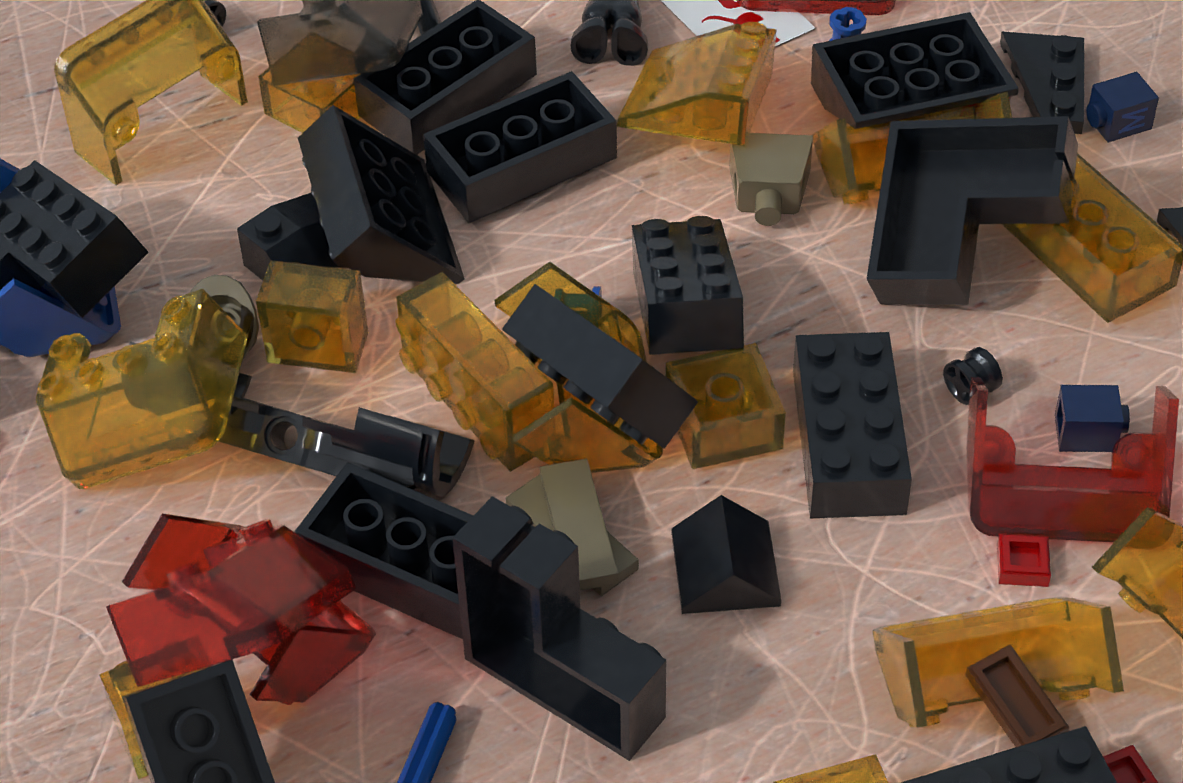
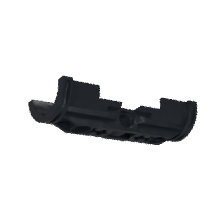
M134 342L129 344L125 364V387L128 398L133 405L156 412L171 428L333 476H337L345 464L349 462L412 490L430 491L434 495L444 496L458 482L475 440L360 407L354 430L244 398L252 378L250 375ZM294 425L298 433L297 441L293 447L287 449L284 443V435L286 430Z

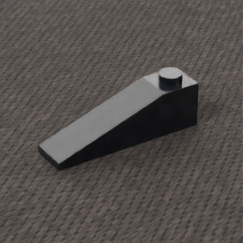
M312 193L272 205L237 228L244 266L299 311L335 288L342 279L343 270L329 255L328 241L325 231L320 224L319 210Z

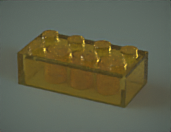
M1078 153L1074 180H1071L1073 194L1069 223L1002 224L1107 323L1177 286L1183 263V245Z
M443 272L396 297L398 318H396L395 323L401 335L402 349L399 350V356L403 365L411 374L417 373L425 381L430 394L436 401L440 402L443 400L452 410L454 418L462 429H470L478 437L483 450L491 459L497 458L511 472L556 445L553 383Z

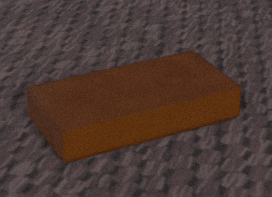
M1011 644L967 667L966 677L1015 747L1069 731L1070 727Z

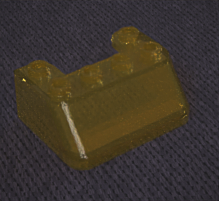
M204 289L171 298L162 308L155 338L128 345L120 350L90 359L88 358L91 351V343L80 333L63 335L53 341L49 349V356L41 381L37 387L36 403L61 473L76 488L86 489L202 453L213 447L224 434L248 335Z

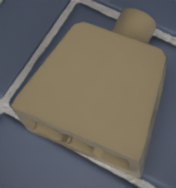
M731 132L729 169L737 209L741 212L755 213L756 221L764 226L777 224L781 220V214L798 213L811 170L813 135Z

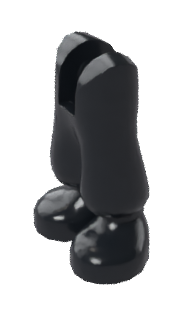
M589 0L582 14V24L573 32L570 47L573 56L578 61L586 64L597 63L603 59L607 50L608 30L612 28L611 50L614 59L621 65L636 66L643 62L647 56L648 41L646 35L640 29L642 15L639 1Z

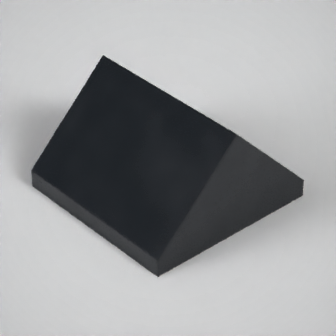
M720 495L671 528L682 614L781 606V595L768 520Z

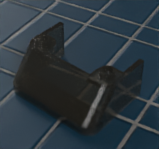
M302 0L304 7L300 13L262 18L257 21L273 83L276 86L380 71L395 66L401 61L423 16V10L420 0Z

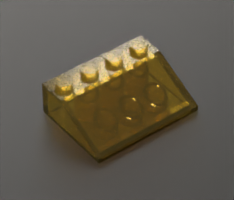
M746 22L742 25L733 24L652 50L618 117L617 127L745 146L772 77L777 29L766 28L765 25L758 22Z

